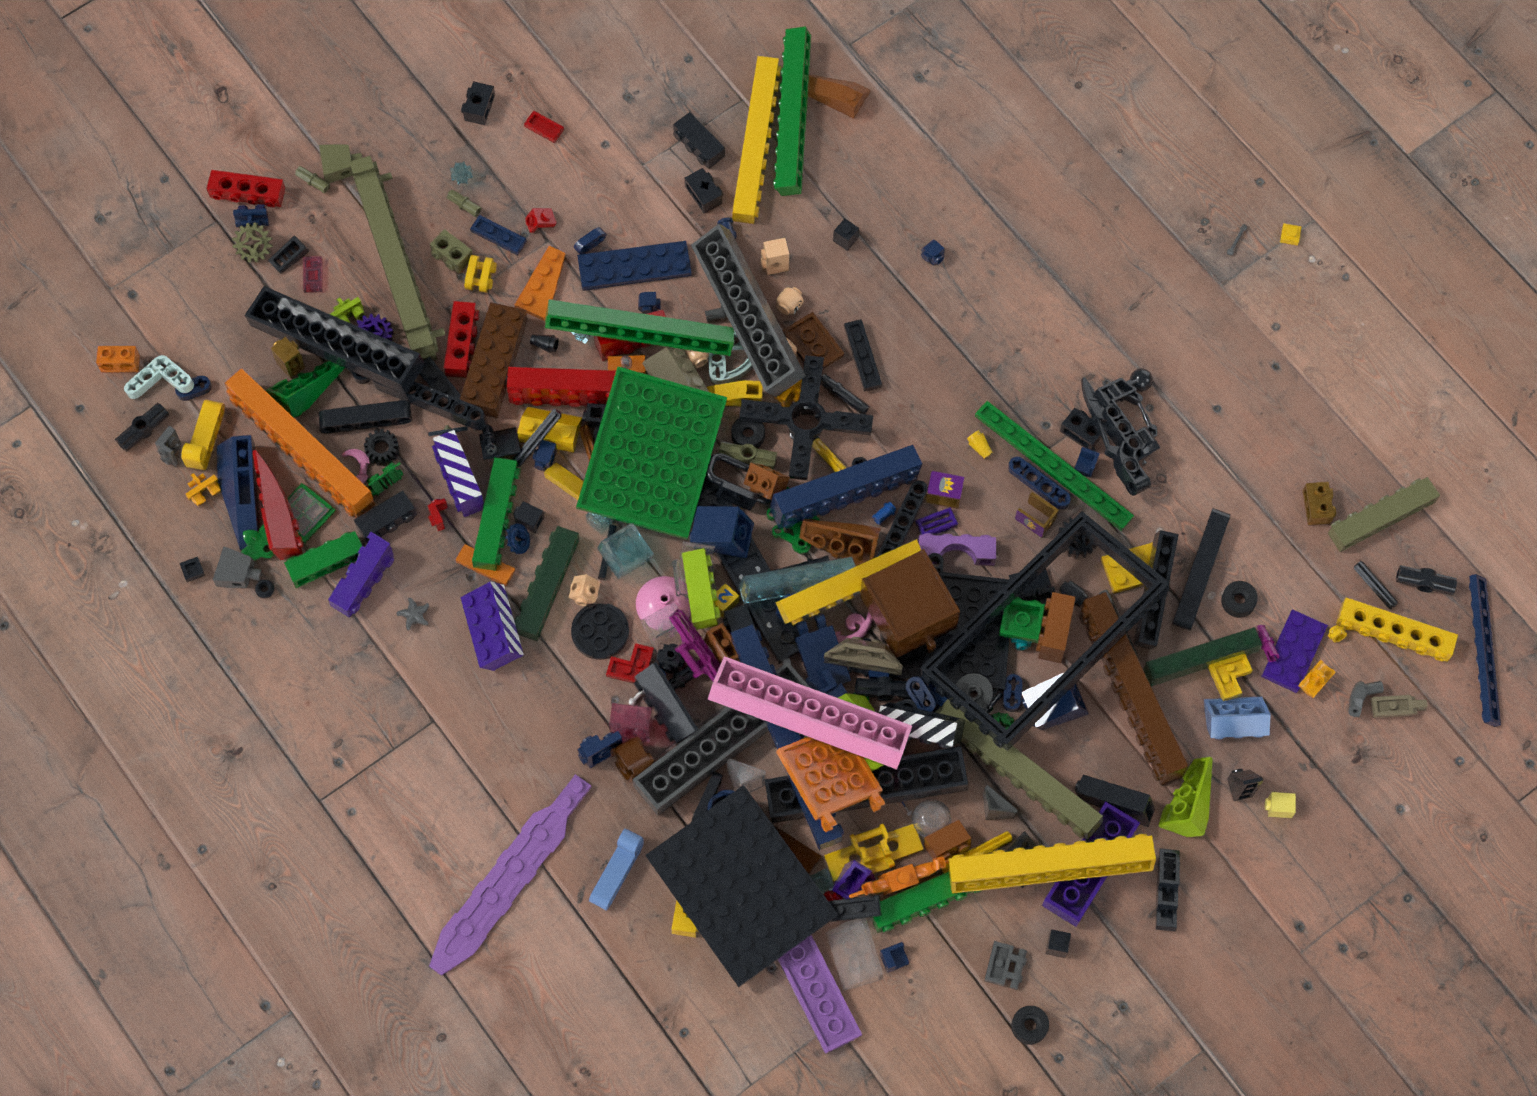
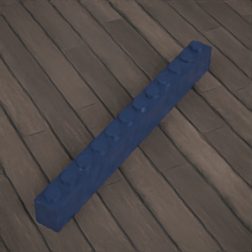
M753 624L731 632V641L741 663L777 675L774 665H770L767 660L769 654L766 647L762 648L760 643L762 641L759 630L754 629ZM765 721L777 750L804 739L803 734L799 735L795 731ZM787 772L819 851L842 842L844 831L841 824L838 823L836 826H833V830L825 832L822 828L821 819L815 821ZM836 812L831 814L833 818L836 817Z

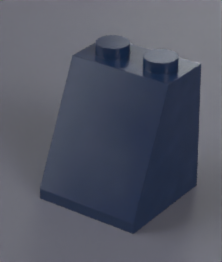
M697 506L693 519V529L690 533V542L697 549L704 548L705 551L747 558L754 522L739 507Z
M1062 674L1023 691L1024 698L1022 702L1024 707L1028 709ZM1077 683L1033 727L1045 730L1088 715L1089 712Z

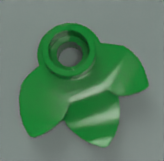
M264 525L261 526L259 532L255 530L243 532L244 541L248 546L241 553L250 556L253 560L261 557L268 559L275 555L271 550L269 552L263 550L264 546L268 545Z

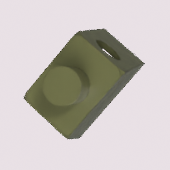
M347 144L319 145L323 174L327 183L353 176L349 162L362 158V153L351 154Z

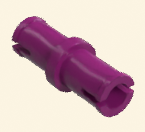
M1265 625L1256 626L1257 628H1254V633L1259 640V647L1264 650L1269 662L1276 661L1280 656L1274 646L1273 638L1269 636Z

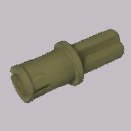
M302 166L296 169L295 175L306 181L309 186L317 188L322 193L328 191L330 183L319 178L318 174H313Z
M454 190L448 192L447 199L458 205L459 209L466 210L474 217L479 215L482 208L470 201L469 197H464Z

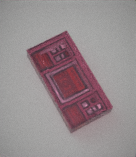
M322 256L303 257L304 293L323 292Z

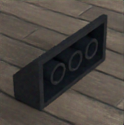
M657 662L651 664L634 677L635 682L633 684L638 692L642 691L646 698L643 699L649 709L653 708L656 715L654 718L659 726L663 725L665 727V735L670 743L674 742L676 745L698 730V727Z

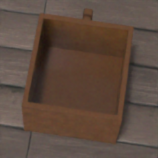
M924 549L866 578H862L860 597L896 658L926 644L928 652L931 653L936 649L934 639L957 628L960 610Z

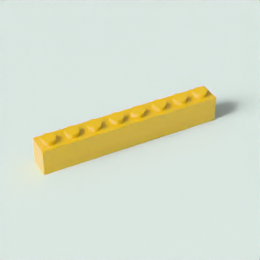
M917 539L776 602L784 623L791 622L794 625L803 621L802 616L806 614L809 617L820 613L819 609L824 606L826 609L836 606V601L843 599L845 602L854 598L853 593L860 591L861 594L862 578H866L921 551Z

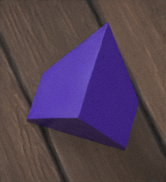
M853 860L844 865L832 891L845 899H850L849 895L861 891V886L864 883L874 882L876 879L872 870Z

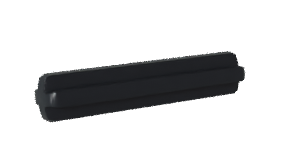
M1363 561L1358 562L1354 566L1355 571L1388 609H1392L1398 604V601Z

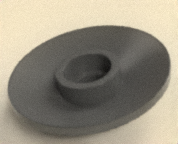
M975 673L967 674L956 683V686L982 709H985L990 704L993 697V688L986 677ZM976 691L978 695L974 698L971 697V693Z

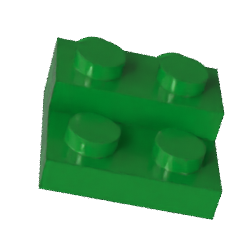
M1016 597L1004 609L999 636L1038 643L1045 604H1041L1036 600L1025 601Z

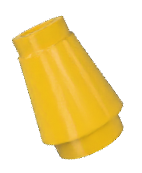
M979 430L967 438L968 444L983 459L993 453L984 433H981Z

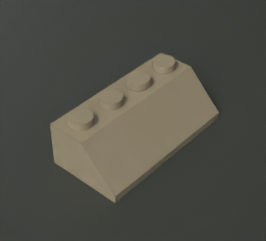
M666 347L642 363L651 376L709 392L684 349Z

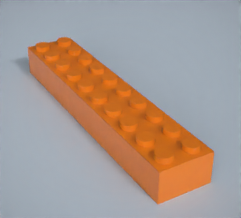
M242 368L225 382L226 393L230 397V402L235 407L239 406L246 418H252L255 421V426L260 431L264 430L267 432V437L274 444L277 442L281 446V451L286 456L290 454L294 458L292 459L299 468L303 467L311 480L316 479L319 482V487L325 493L328 491L336 504L339 505L341 503L345 507V512L350 517L355 516L358 518L375 506L371 491Z

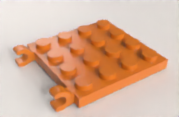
M806 737L781 747L776 751L815 821L821 819L822 828L825 832L833 830V826L837 825L831 815L832 813L868 798L873 812L880 810L881 806L885 805L883 798L879 795L883 790L864 757L811 737Z

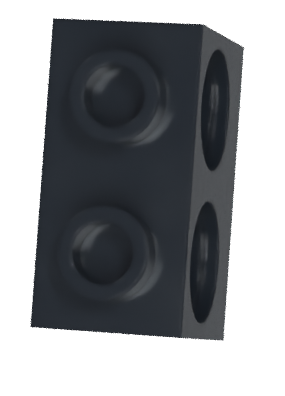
M1075 407L1061 424L1060 432L1084 448L1092 450L1102 438L1098 423L1088 417L1086 412ZM1072 421H1077L1080 425H1074ZM1087 432H1093L1095 435L1091 436Z

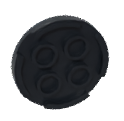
M590 604L582 608L574 617L571 637L577 650L584 656L596 660L608 659L611 656L617 655L625 647L629 638V625L627 618L617 607L611 604Z

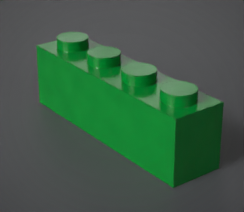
M355 531L346 532L340 538L328 540L317 548H310L302 555L290 557L284 564L295 588H298L356 562L359 555L358 551L362 544Z

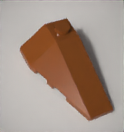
M809 74L808 97L853 119L871 92L870 89L856 82Z
M803 519L800 538L818 549L822 548L834 558H839L854 568L875 558L881 528L863 524Z

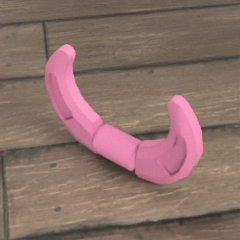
M350 449L342 453L343 457L351 456L357 459L360 464L359 475L356 477L365 484L369 477L367 475L368 464H370L369 458L363 451L357 449Z

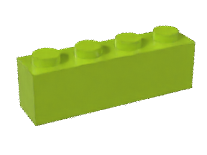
M704 548L683 552L682 558L692 623L696 630L717 626L718 618H721L719 607L715 606V601H718L716 589L712 587V584L715 583V578L709 566H712L711 555H707Z

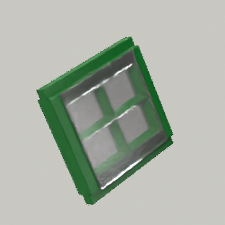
M303 483L287 498L294 518L298 520L300 529L297 531L304 544L336 512L330 504Z

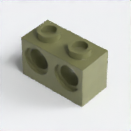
M445 229L430 243L432 256L437 260L441 259L451 271L455 270L457 273H460L469 264L470 256L473 255L469 247Z

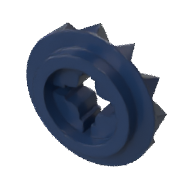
M522 524L510 525V528L506 530L508 534L505 537L508 540L507 546H510V552L523 554L530 546L529 532Z

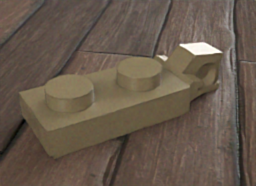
M1411 695L1371 698L1373 718L1417 715V711H1424L1428 707L1427 699L1416 700Z

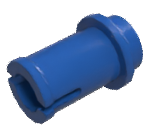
M891 502L884 503V507L872 515V518L878 525H881L890 515L895 514L896 507Z

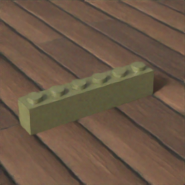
M1428 477L1422 480L1418 478L1410 484L1411 486L1407 488L1403 486L1396 490L1394 495H1385L1378 503L1374 505L1370 503L1363 508V511L1359 513L1355 511L1349 514L1347 519L1343 521L1337 520L1331 524L1328 535L1339 552L1436 503L1440 494Z

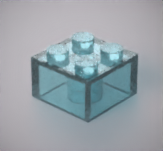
M632 523L602 540L597 547L617 579L647 563L654 555L636 526Z

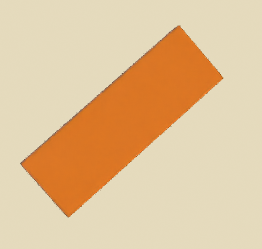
M464 544L455 559L457 563L505 587L508 585L515 573V568L501 562V565H497L496 571L473 568L474 548Z

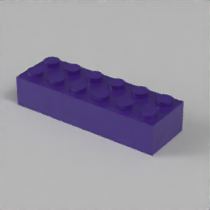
M1105 802L1099 811L1103 816V823L1088 840L1083 837L1081 841L1090 843L1101 838L1107 841L1114 840V838L1119 836L1132 838L1140 822ZM1108 876L1055 882L1042 906L1077 927Z

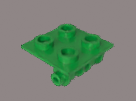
M394 462L390 463L382 469L383 474L379 475L377 473L366 480L368 483L366 487L369 486L371 488L372 497L378 496L385 491L384 488L388 489L382 478L390 486L402 479L403 472L400 469H395V467L401 464L400 462L394 464Z

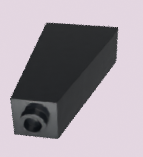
M1084 774L1081 780H1078L1076 783L1075 791L1077 796L1084 802L1102 808L1104 803L1107 802L1140 822L1141 825L1149 827L1155 812L1149 794Z

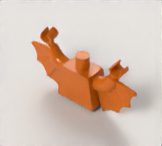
M936 857L933 859V862L914 866L912 863L877 876L878 880L864 883L861 886L862 890L850 894L849 898L862 894L867 896L870 893L877 894L882 892L886 895L920 883L919 879L933 874L940 868H946V864H949V859L945 860L944 857Z

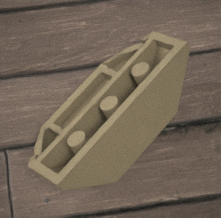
M860 637L846 638L824 654V663L896 675L902 674V664L889 647L879 640H871L870 642L864 641Z

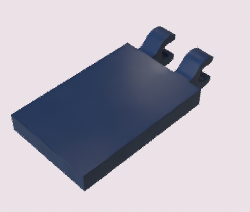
M824 614L814 617L818 630L811 633L808 632L805 620L796 623L800 636L796 637L795 640L808 677L824 668H828L837 685L851 681L847 666L824 663V654L839 644L833 625L827 627Z

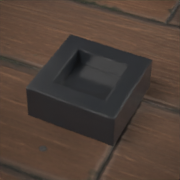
M198 556L179 563L186 582L205 576Z

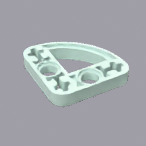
M740 341L737 344H733L732 350H744ZM709 353V377L714 384L736 381L753 368L748 358L738 368L726 372L725 355H721V361L715 362L712 360V356L716 354ZM718 367L720 378H716V368Z

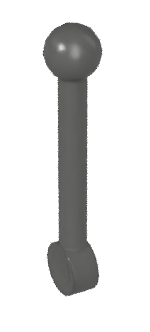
M1246 224L1241 226L1234 243L1227 250L1229 256L1234 254V248L1248 227Z

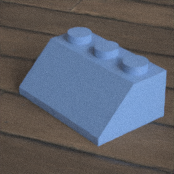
M1241 697L1224 702L1222 698L1204 699L1206 725L1210 738H1243L1247 736L1260 738L1270 735L1271 714L1263 697Z

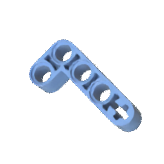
M626 828L622 831L617 841V848L592 891L589 902L606 911L610 908L643 848V837Z

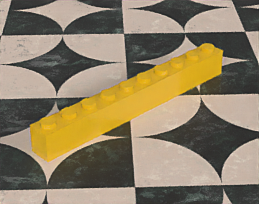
M757 56L732 211L733 222L754 224L755 217H759L760 207L757 206V202H761L762 191L759 189L760 185H764L765 175H762V170H766L767 159H764L765 154L769 153L770 143H767V138L771 139L772 128L769 125L774 121L772 107H776L777 97L774 94L779 89L777 76H781L782 66H779V58Z

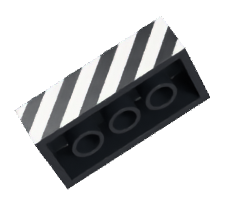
M892 702L880 706L879 714L912 725L908 740H912V737L918 738L921 743L931 744V742L939 743V747L948 749L962 741L966 719Z

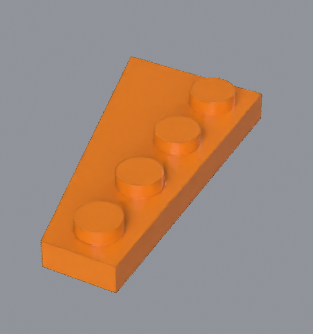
M548 246L514 304L515 308L526 310L527 314L545 321L548 300L554 299L566 257L565 252Z

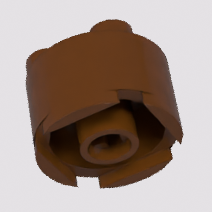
M638 736L635 738L631 737L611 749V756H616L617 759L614 763L618 771L626 781L630 779V784L633 783V779L654 763L649 752L646 753L643 749V743Z

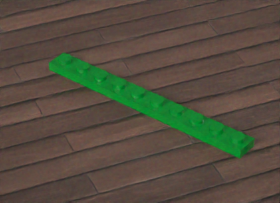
M986 401L975 413V417L1121 532L1134 518L1132 513L990 402Z

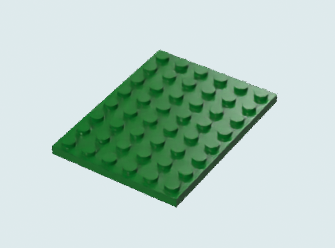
M618 366L576 509L687 540L727 397Z

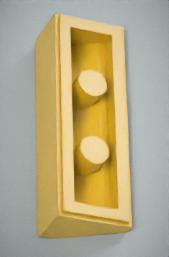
M557 462L544 472L546 479L576 500L579 499L584 481Z

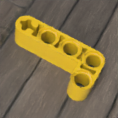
M204 400L191 442L185 443L182 448L181 457L186 467L204 471L207 469L224 416V403Z

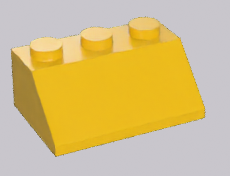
M527 407L521 417L517 432L519 442L526 443L551 411ZM562 413L560 420L543 440L555 443L558 450L574 453L583 418Z

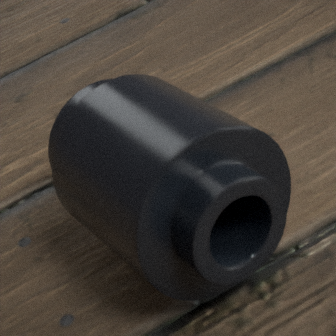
M1071 580L1069 582L1065 581L1059 588L1060 594L1074 596V606L1077 605L1079 608L1088 597V594L1085 593L1086 591Z

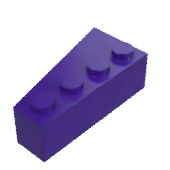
M372 532L367 536L370 540L366 547L361 546L359 549L356 563H351L347 568L346 579L341 578L328 599L331 607L349 618L352 614L358 612L362 600L368 598L372 591L371 588L382 579L385 569L389 568L394 562V554L390 543Z

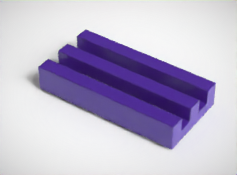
M951 507L915 520L921 535L925 533L935 535L958 526ZM947 514L950 515L949 517H946V518H943V519H941V520H937V521H934V522H932V523H930V524H927V525L922 526L923 523H926V522H928V521L937 519V518L942 517V516H945V515H947Z

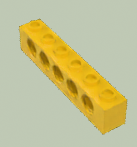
M1346 597L1341 604L1336 625L1344 626L1346 630H1354L1363 636H1372L1381 642H1390L1396 644L1399 648H1408L1414 650L1417 654L1429 655L1442 662H1448L1452 657L1458 634ZM1355 616L1361 617L1363 621H1357ZM1373 622L1379 623L1381 628L1376 627ZM1392 628L1398 629L1400 634L1394 633ZM1411 635H1416L1419 640H1414ZM1430 641L1436 642L1437 647L1431 645Z

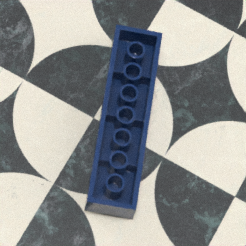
M910 445L773 494L770 511L778 529L784 527L788 529L793 527L795 523L803 522V519L811 520L817 515L824 516L831 510H841L853 502L857 504L867 497H877L884 491L896 490L900 485H910L917 480L922 462L914 445Z

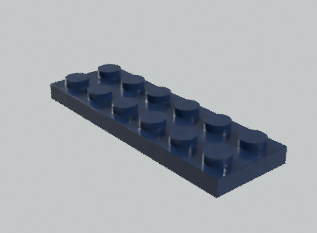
M686 241L577 255L582 291L692 276Z

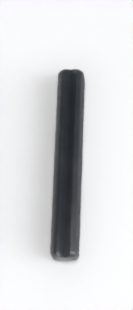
M553 409L520 449L521 453H517L512 460L517 461L518 467L523 465L562 417L560 411Z

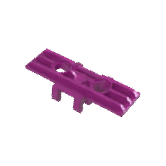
M679 608L676 609L669 617L682 640V643L675 648L676 652L681 654L691 668L694 678L704 673L714 682L721 664L685 612ZM689 650H695V652L699 656V660L697 662H695V660L692 658V656L688 652Z

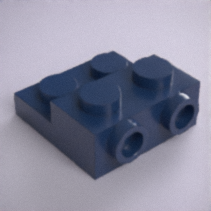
M617 731L606 734L603 740H600L598 735L586 737L577 749L580 761L583 765L587 764L591 769L611 757V749L623 743L622 736Z

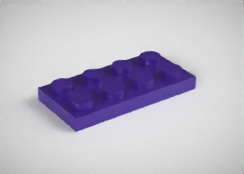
M1292 609L1275 645L1280 657L1274 662L1268 661L1261 677L1298 693L1300 689L1298 685L1305 678L1328 625Z

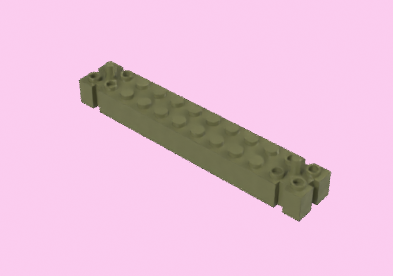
M371 156L350 161L349 164L409 347L411 350L420 353L423 361L429 356L435 361L437 360L436 353L439 352L435 338L445 335L443 328L432 331L413 270H411L410 261L405 252L404 243L400 237V232L384 189L383 182L393 179L391 172L380 175L376 161L372 162Z

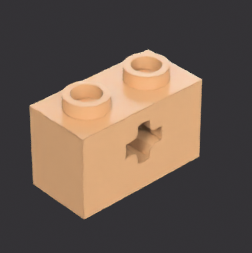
M781 238L763 242L761 265L762 269L766 268L767 275L789 271V250L786 239Z

